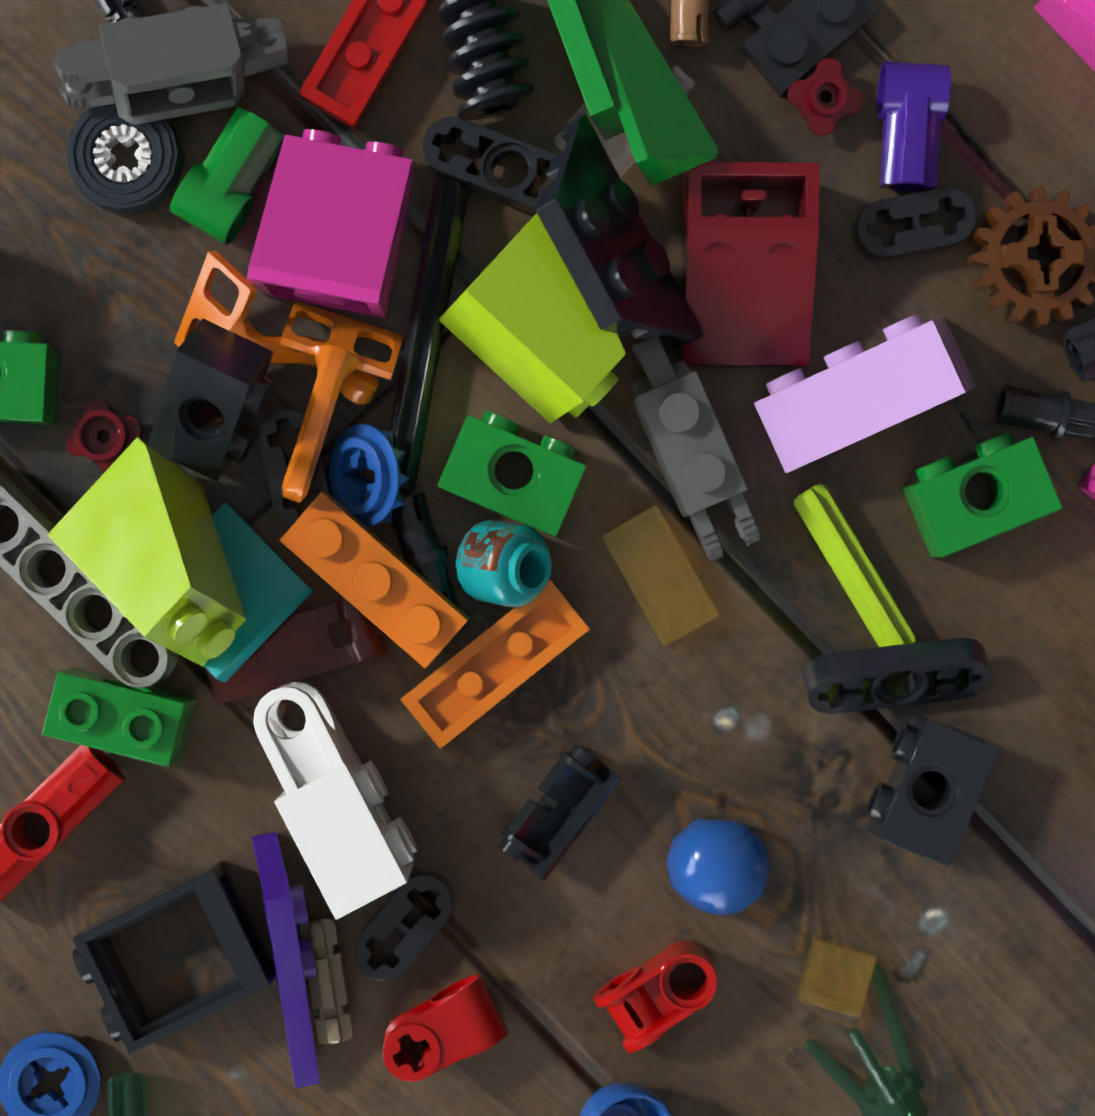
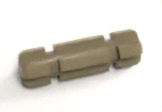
M331 917L313 918L308 920V923L301 924L299 932L301 940L310 938L315 962L316 977L308 978L307 981L312 1009H319L320 1016L314 1017L318 1041L322 1044H338L351 1039L355 1031L351 1011L344 1010V1004H348L350 1001L341 951L335 952L334 945L340 943L337 923Z

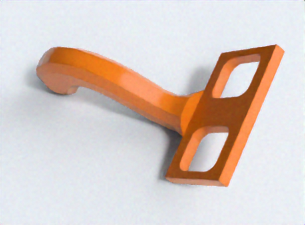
M216 250L209 251L174 344L180 347L195 328L198 319L201 321L204 318L273 351L270 364H302L317 368L314 355L280 345L281 336L262 335L255 330L246 317L258 289ZM218 268L239 289V297L232 314L211 293V285ZM302 336V337H305V338H308V339H311V340H314V341H317V342H326V341H327V340L318 339V338H314V337H310V336ZM356 369L345 378L340 391L349 401L365 405L373 399L378 389L379 381L376 375Z
M294 301L279 344L314 355L317 377L282 484L283 498L300 503L306 497L338 394L345 378L357 369L391 380L404 335L303 302ZM306 318L327 325L331 329L329 340L317 342L295 334L292 331L295 319ZM364 337L388 345L392 349L390 360L388 362H379L358 355L353 349L356 339Z

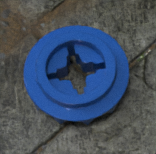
M375 424L351 426L337 438L330 453L328 483L331 496L366 527L390 522L392 509L404 504L399 487L409 478L400 472L399 464L405 452L393 447L392 432L379 430ZM366 468L374 470L375 483L366 480V477L359 476V471H366Z
M44 1030L22 1039L5 1057L0 1068V1099L9 1116H89L99 1101L103 1073L98 1069L93 1049L87 1048L77 1041L73 1033L60 1034ZM44 1066L49 1072L56 1071L58 1068L64 1069L66 1066L71 1069L60 1085L65 1093L64 1096H59L52 1089L44 1094L41 1092L34 1098L32 1097L31 1093L38 1087L37 1084L43 1077L39 1067Z

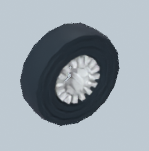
M116 104L92 107L82 113L69 133L66 149L70 177L82 195L105 211L126 215L150 210L165 200L179 181L183 161L179 135L168 119L133 125L118 117ZM119 142L126 148L131 147L135 142L140 145L134 154L139 161V165L137 168H132V171L125 166L119 167L116 171L111 168L117 160L111 150Z

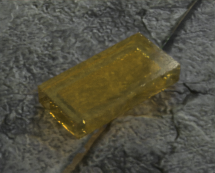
M657 505L601 536L662 646L665 647L719 616Z

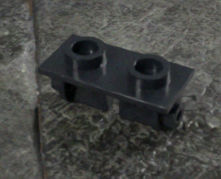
M575 744L569 753L564 750L561 751L559 754L561 758L538 787L544 793L538 802L529 799L508 827H504L501 831L504 839L498 847L512 859L518 862L521 860L544 881L622 779L582 745Z

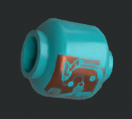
M486 520L475 524L463 537L457 552L456 569L457 577L463 590L474 599L502 606L521 607L531 603L547 585L551 576L552 563L549 548L543 536L534 528L502 521Z

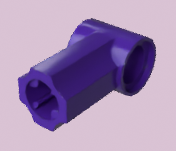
M883 62L877 89L878 119H883L879 188L895 192L914 193L934 190L937 187L940 124L946 118L951 91L949 65Z

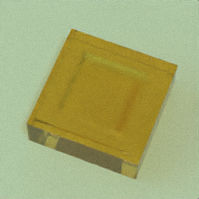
M813 936L796 998L800 1002L860 1018L877 957L871 952Z

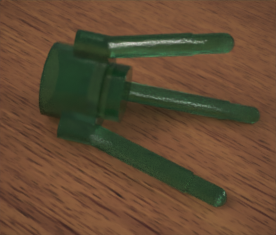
M873 965L870 968V974L901 1072L895 1066L883 1068L858 1028L850 1029L848 1035L871 1075L864 1083V1088L867 1092H864L816 1041L812 1039L807 1040L805 1048L855 1102L863 1116H926L928 1107L919 1094L925 1083L914 1066L881 966Z

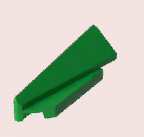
M547 0L590 117L606 140L625 132L635 162L650 186L717 157L718 148L629 0Z

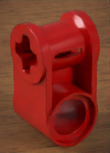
M679 941L671 944L638 967H633L616 976L602 986L592 999L599 1008L606 1007L625 1036L622 1042L623 1047L628 1053H634L655 1042L672 1026L705 1007L713 999L717 990V976L710 953L702 945L693 941ZM684 962L697 964L705 971L702 981L692 988L676 986L669 976L677 965Z
M475 974L447 986L436 993L431 999L392 1019L385 1030L383 1059L386 1068L394 1077L402 1081L417 1082L426 1079L428 1076L461 1059L475 1056L503 1040L509 1031L481 975ZM410 1034L415 1042L426 1039L423 1042V1054L414 1058L409 1050L399 1053L401 1050V1037Z

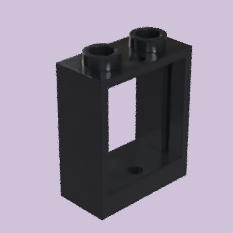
M222 860L85 927L72 938L77 947L72 951L75 966L87 984L95 983L105 1004L101 1007L104 1025L114 1041L119 1042L123 1040L129 1054L270 986L276 976L273 962ZM196 894L236 976L148 1018L108 936Z

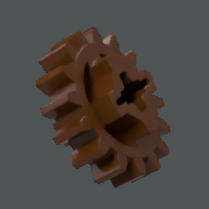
M1036 186L1029 192L1027 203L1015 191L1004 198L1006 212L999 207L993 206L983 215L986 222L992 227L991 229L978 228L972 232L970 239L983 247L982 251L967 258V265L982 268L983 276L977 279L972 284L974 291L990 288L994 295L986 306L988 310L993 311L1004 304L1009 306L1008 323L1014 325L1022 321L1027 313H1030L1033 327L1041 328L1048 325L1050 311L1059 323H1062L1074 317L1071 303L1083 309L1095 301L1091 292L1086 288L1087 286L1095 287V225L1089 227L1084 221L1092 207L1086 203L1074 211L1068 208L1070 192L1067 190H1062L1051 201H1047L1044 186ZM1023 219V225L1019 227V239L1007 245H1000L1010 225L1017 220ZM1057 223L1070 234L1073 241L1057 228ZM1036 246L1038 254L1048 255L1049 264L1041 268L1039 261L1028 259L1027 252ZM1076 270L1075 276L1068 288L1055 297V291L1059 289V277L1063 272ZM1003 274H1008L1021 287V293L1008 283Z

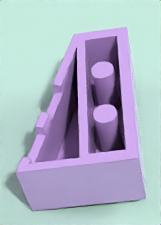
M919 313L883 329L887 341L864 352L860 342L857 341L823 357L828 369L805 379L801 368L767 383L766 387L770 396L755 402L754 405L785 473L962 395L976 387L946 318L932 320L923 324Z

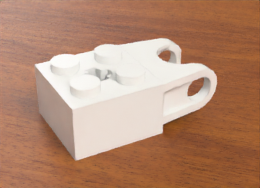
M299 681L286 683L277 689L271 690L259 701L255 709L253 723L257 737L284 789V792L274 803L335 920L406 884L414 865L413 853L417 852L418 849L404 820L399 817L392 821L382 803L384 802L383 797L388 795V790L378 769L371 760L362 765L328 701L320 690L307 682ZM282 700H292L301 706L306 716L303 730H291L282 723L279 716V706Z

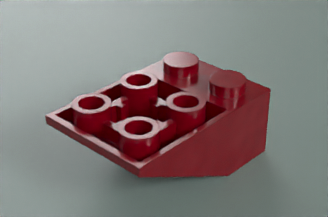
M706 162L684 172L682 294L704 333V336L682 347V361L685 360L687 365L809 366L819 238L820 163Z

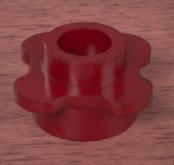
M832 58L819 61L815 72L804 81H794L789 86L787 92L789 103L796 106L800 116L809 122V130L818 136L830 134L834 130L836 121L845 114L857 113L863 104L861 91L850 87L841 75V64ZM822 91L830 94L831 99L828 103H823L820 100Z
M94 399L85 404L83 408L84 415L78 420L74 431L68 434L66 446L73 456H85L97 462L99 469L105 473L129 447L130 443L137 437H141L142 427L136 418L131 416L123 418L112 412L106 401ZM103 430H106L110 435L109 440L105 443L100 442L98 438L99 433Z

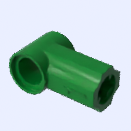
M237 107L204 163L194 165L181 181L171 201L170 212L223 245H229L246 223L255 203V196L253 194L280 152L285 135L254 113Z

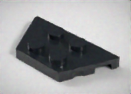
M582 115L565 125L561 129L560 136L566 141L567 145L564 152L551 160L547 173L548 186L541 191L536 212L600 330L617 334L627 331L635 338L652 341L662 335L671 336L673 346L679 348L704 336V333L670 272V262L667 253L649 233L639 214V204L633 190L619 177L587 115Z

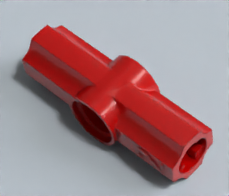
M80 745L21 804L8 811L0 824V903L54 850L62 846L71 833L126 780L118 764L105 751ZM28 812L39 813L48 821L50 835L46 843L35 842L26 834L24 821Z

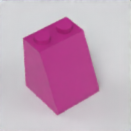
M305 129L302 138L285 134L251 256L247 279L264 296L290 301L296 300L310 305L387 319L416 173L413 160L403 158V149L386 143L367 142L365 150L341 146V137L325 131Z

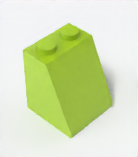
M537 213L439 318V321L550 424L567 412L576 418L589 405L591 407L595 406L619 380L611 370L626 354L617 333L600 330Z
M138 437L47 534L145 638L201 666H204L209 659L215 658L227 650L234 640L235 631L247 619L212 519L213 514L203 484L196 477Z

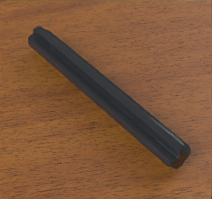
M437 180L434 184L390 432L393 434V447L405 452L399 464L400 472L409 478L399 487L400 492L405 493L412 492L416 486L444 325L439 321V318L448 309L468 199L467 186L451 180Z

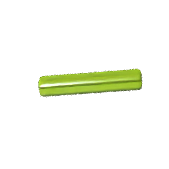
M823 483L818 484L799 494L793 500L794 507L877 646L884 647L915 643L916 635L827 486Z

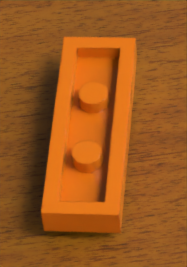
M326 491L321 492L279 540L425 669L470 619Z
M549 579L542 592L531 603L521 607H514L400 700L439 749H441L590 629Z

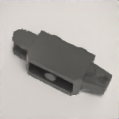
M228 3L212 6H192L183 11L148 17H128L119 22L99 25L101 39L79 42L75 46L68 44L66 48L61 47V51H56L53 67L55 73L62 79L59 93L60 97H63L68 103V107L74 106L75 109L78 107L84 109L85 106L92 108L116 104L118 117L136 125L235 107L245 95L244 77L288 64V52L283 26L279 17L232 19Z
M659 337L652 341L644 340L633 345L632 351L644 377L631 383L636 396L633 400L634 407L677 507L683 517H690L710 562L724 555L722 550L723 543L716 528L712 526L705 510L707 507L725 500L732 514L733 524L739 537L745 541L747 546L759 541L760 534L742 493L748 489L697 372L690 373L685 360L671 365Z

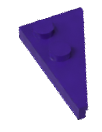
M277 832L252 836L254 855L263 891L262 901L278 994L281 999L295 1089L319 1084L320 1077L305 979L316 977L315 962L310 938L298 940L296 925L308 923L302 884L289 886Z

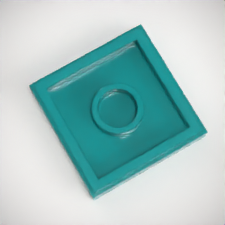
M226 502L212 515V519L247 619L235 631L234 640L227 650L221 655L209 659L204 664L216 679L224 683L314 591L270 544Z

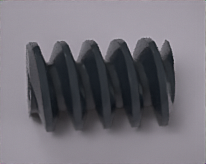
M443 0L437 9L439 21L449 26L442 34L445 47L455 51L447 59L450 72L460 76L452 84L453 94L458 99L466 101L457 109L458 118L480 120L503 115L519 106L518 101L534 92L533 84L514 82L513 78L515 74L529 68V60L527 58L509 57L508 52L512 48L524 43V34L504 31V25L520 17L519 8L500 6L499 0Z

